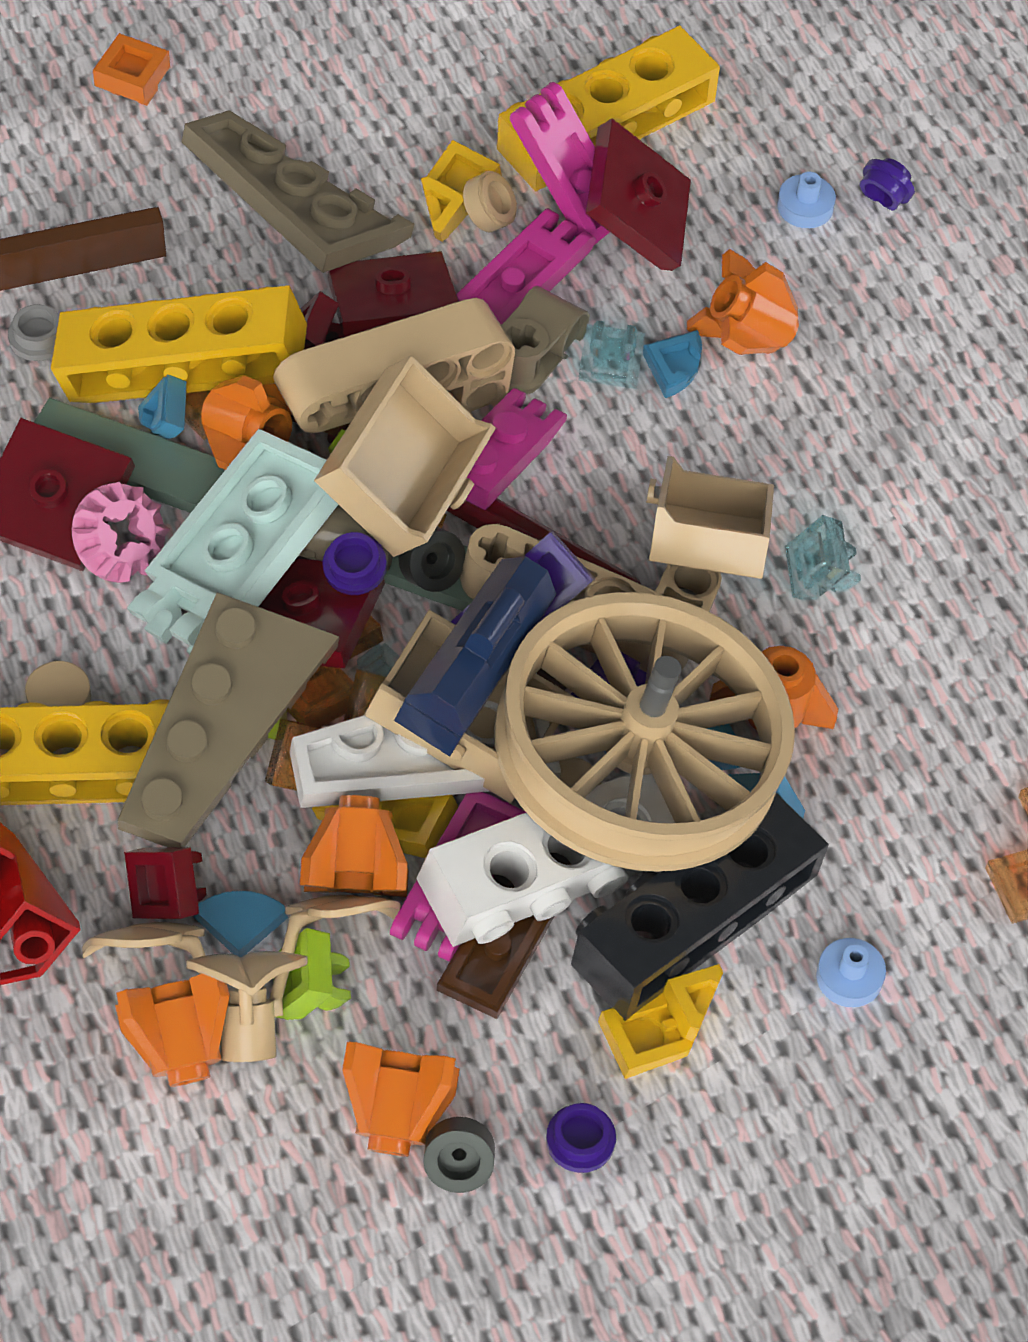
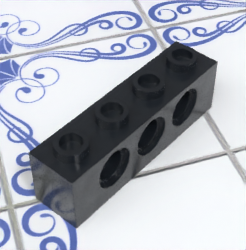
M775 793L772 804L762 823L736 849L712 862L693 868L661 871L659 874L654 871H648L631 885L625 898L608 909L603 905L591 911L576 929L578 937L571 966L626 1021L634 1013L662 994L668 979L692 972L815 878L819 873L829 843ZM735 861L745 862L753 868L743 867ZM686 896L699 897L703 899L706 903L694 902L688 899ZM637 931L650 932L659 939L644 938Z

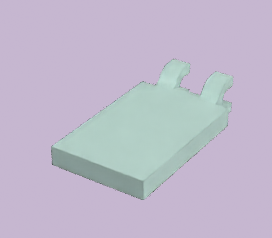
M258 429L145 569L146 574L153 583L147 590L139 593L129 604L127 609L130 613L147 622L144 629L163 643L167 644L172 636L190 645L186 650L190 655L217 592L258 607L339 505L314 481L327 460ZM181 608L186 610L187 613L182 615Z

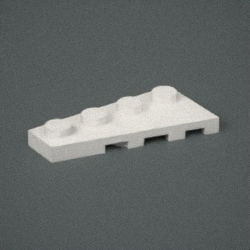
M488 700L484 707L496 711L498 704ZM365 715L292 738L289 752L300 808L339 805V798L342 795L372 796L380 798V801L490 792L483 787L484 778L467 769L454 770L429 755L426 748L399 734L396 735ZM533 718L537 739L542 738L550 725L549 721ZM469 729L466 734L488 747L495 746L494 738H480ZM559 761L547 763L548 768L559 778L561 775Z

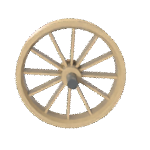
M613 592L579 599L564 605L537 623L521 642L512 659L506 684L496 710L494 723V745L502 775L520 806L542 829L567 847L599 862L626 869L654 872L688 869L712 862L725 856L747 840L762 823L772 804L775 793L784 779L792 758L795 738L793 711L785 687L774 667L750 639L735 627L705 609L671 597L639 592ZM616 641L651 645L644 685L636 686ZM591 643L610 684L566 652V650ZM662 648L682 655L699 664L676 687L675 685L682 670L681 664L671 656H661ZM542 668L581 699L527 685L538 670ZM712 674L725 683L736 695L679 708ZM524 716L580 730L531 740ZM752 719L757 728L760 741L706 728ZM606 751V754L571 788L563 783L546 765L547 763ZM709 760L760 771L759 782L750 792ZM616 767L631 774L625 816L606 810L585 799ZM679 774L726 811L712 818L700 820ZM643 775H653L675 823H656L636 819Z

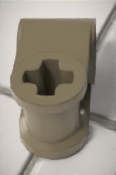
M535 286L528 291L519 307L501 324L515 348L509 392L516 388L528 395L535 392L545 382L561 360L567 359L568 355L564 354V352L575 339L581 341L584 338L590 321L588 311L539 286Z

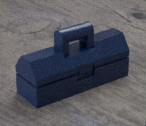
M526 556L501 559L407 695L394 721L450 757L510 668L519 645L536 624L542 620L554 600L556 592L548 570Z

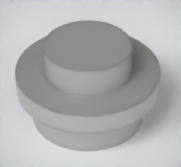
M33 304L20 309L15 314L8 328L9 345L13 352L19 357L30 361L51 359L53 357L59 320L58 313L51 307L41 304Z

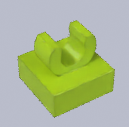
M310 928L304 929L299 933L294 954L307 956L308 964L289 971L282 999L283 1016L276 1018L285 1020L303 1019L317 1007L325 1011L333 1010L351 999V991L336 988L332 985V975L341 974L349 968V959L340 953L331 952L330 933Z

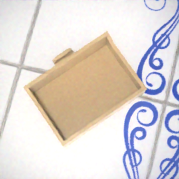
M410 355L384 370L314 481L381 546L395 557L427 543L448 507L450 506L455 510L464 503L474 486V483L469 478L466 479L496 428L490 423L475 419Z
M667 456L662 486H656L657 479L650 478L646 503L658 505L649 561L762 579L770 539L774 485L683 470L674 457Z
M429 609L379 687L365 716L396 735L399 734L426 748L429 755L454 770L467 769L484 778V788L512 803L515 797L502 775L495 746L488 747L465 733L449 757L394 721L407 695L456 626ZM509 669L488 699L489 701L499 703ZM535 674L527 685L574 697L538 674ZM483 707L469 730L480 738H494L496 711ZM524 716L530 739H537L533 718ZM549 722L550 725L543 737L552 736L559 724Z

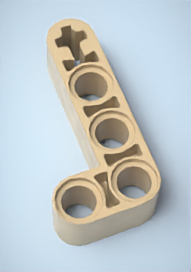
M472 298L299 351L280 363L275 370L273 378L275 385L299 427L305 432L317 433L351 423L384 370L412 355L473 416L471 411L490 404L494 408L508 394L515 348L488 304L483 299Z
M499 524L484 525L476 529L470 536L463 564V572L460 577L463 590L470 598L474 599L501 559L523 557L540 540ZM577 557L595 580L569 603L599 594L639 592L671 597L710 612L720 588L722 576L720 572L668 564L656 590H653ZM679 588L689 589L696 593V595L687 594ZM616 641L619 650L639 661V669L647 673L651 645ZM591 643L579 646L595 653ZM662 648L661 656H671L679 661L682 669L685 667L689 660L688 658Z

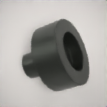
M437 526L427 543L399 555V568L402 575L410 583L426 591L440 592L454 585L463 572L466 553L463 543L455 534Z
M451 1117L440 1121L429 1131L425 1142L423 1163L427 1176L435 1185L449 1192L464 1193L481 1187L490 1178L494 1168L495 1143L493 1136L482 1123L468 1117Z

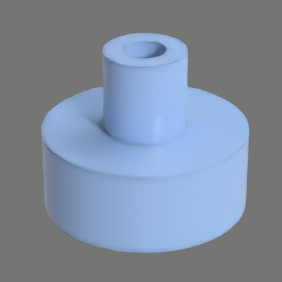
M804 172L788 178L781 185L777 208L782 218L796 227H819L828 222L833 214L836 200L835 191L817 173Z
M856 938L839 939L828 945L821 954L816 972L817 983L822 993L832 1002L844 1007H860L872 1002L879 995L886 976V966L880 952L868 942Z

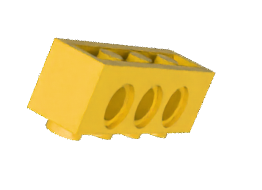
M679 25L659 36H652L642 44L616 57L607 58L596 67L571 79L562 80L557 84L564 90L595 146L598 127L611 118L638 139H641L715 102L720 66ZM526 101L517 102L499 114L497 150L536 192L547 185L510 121L511 113L519 107H525Z
M290 285L65 311L59 314L51 371L69 402L100 403L146 398L162 378H165L167 375L186 381V393L210 391L220 382L243 375L262 382V385L275 383L273 376L280 363L290 355L304 350L307 322Z
M159 699L147 704L113 705L104 701H91L80 706H46L41 703L29 702L16 707H0V749L9 750L5 754L0 755V805L125 802L170 700ZM127 746L141 747V749L131 753L119 751ZM65 747L75 749L74 751L67 754L53 753L54 751Z

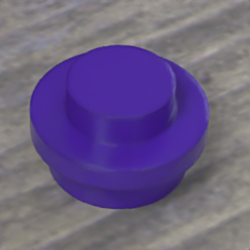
M890 158L884 160L871 159L863 168L864 177L859 184L861 191L866 197L880 202L891 211L896 210L900 203H908L915 194L910 172L898 161Z
M359 532L346 533L336 538L325 551L323 557L324 574L328 583L337 591L348 595L364 594L373 590L382 582L387 570L386 555L382 546L372 537Z
M576 1103L562 1108L552 1117L547 1128L546 1145L553 1160L564 1169L577 1173L592 1172L604 1166L613 1155L616 1145V1130L608 1115L598 1107L587 1103Z

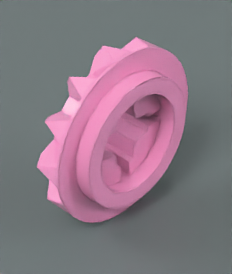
M120 482L100 486L87 494L75 511L72 522V539L76 553L85 567L99 578L110 582L124 583L130 582V578L137 571L141 575L146 576L145 569L149 566V561L153 557L155 558L164 547L165 536L170 528L163 523L160 514L162 504L152 501L143 493L144 487H134L121 484ZM130 514L128 517L130 520L128 530L136 535L135 539L140 542L130 541L122 543L118 550H116L117 545L115 543L118 534L110 529V525L105 522L116 523L123 521Z

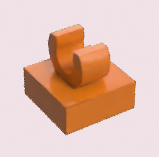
M119 33L93 69L94 86L147 106L158 91L157 85L170 68L169 51Z

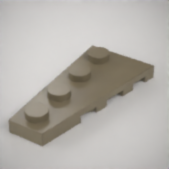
M230 110L185 123L182 143L322 273L392 249L412 236L414 223L399 214L391 220L373 209L375 199L357 188L351 191L350 194L327 181L328 170L313 161L305 162L289 158L285 155L286 145Z
M217 592L118 817V830L165 847H185L230 789L231 781L250 757L253 759L266 742L268 733L287 708H292L305 691L307 682L322 663L325 664L337 649L339 636Z

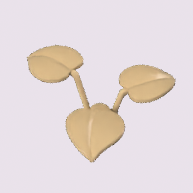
M329 895L285 906V914L291 916L281 952H251L242 957L234 954L205 955L201 941L198 938L205 936V929L203 927L173 922H146L109 930L89 938L82 947L83 958H86L104 946L144 948L170 945L189 952L193 959L186 960V969L197 971L198 974H205L233 986L228 988L230 997L220 1041L221 1060L227 1062L262 1061L276 1057L275 1017L283 1016L282 999L289 971L308 964L307 956L294 954L300 930L322 918L344 917L374 910L395 919L401 904L397 901L380 897ZM274 978L270 997L267 999L266 987L264 985Z

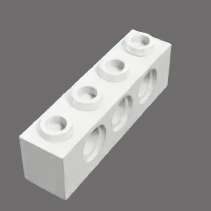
M629 773L596 786L585 799L606 810L625 816L631 774ZM643 775L636 819L656 823H675L653 775ZM527 813L431 848L416 879L452 947L474 938L479 944L491 942L506 934L514 926L515 922L534 915L537 921L549 919L565 910L573 899L588 893H592L594 898L604 897L621 888L628 881L629 877L644 871L616 867L582 855L552 837ZM550 853L563 855L570 861L571 865L557 862ZM491 875L506 877L513 883L515 888H507L498 884Z

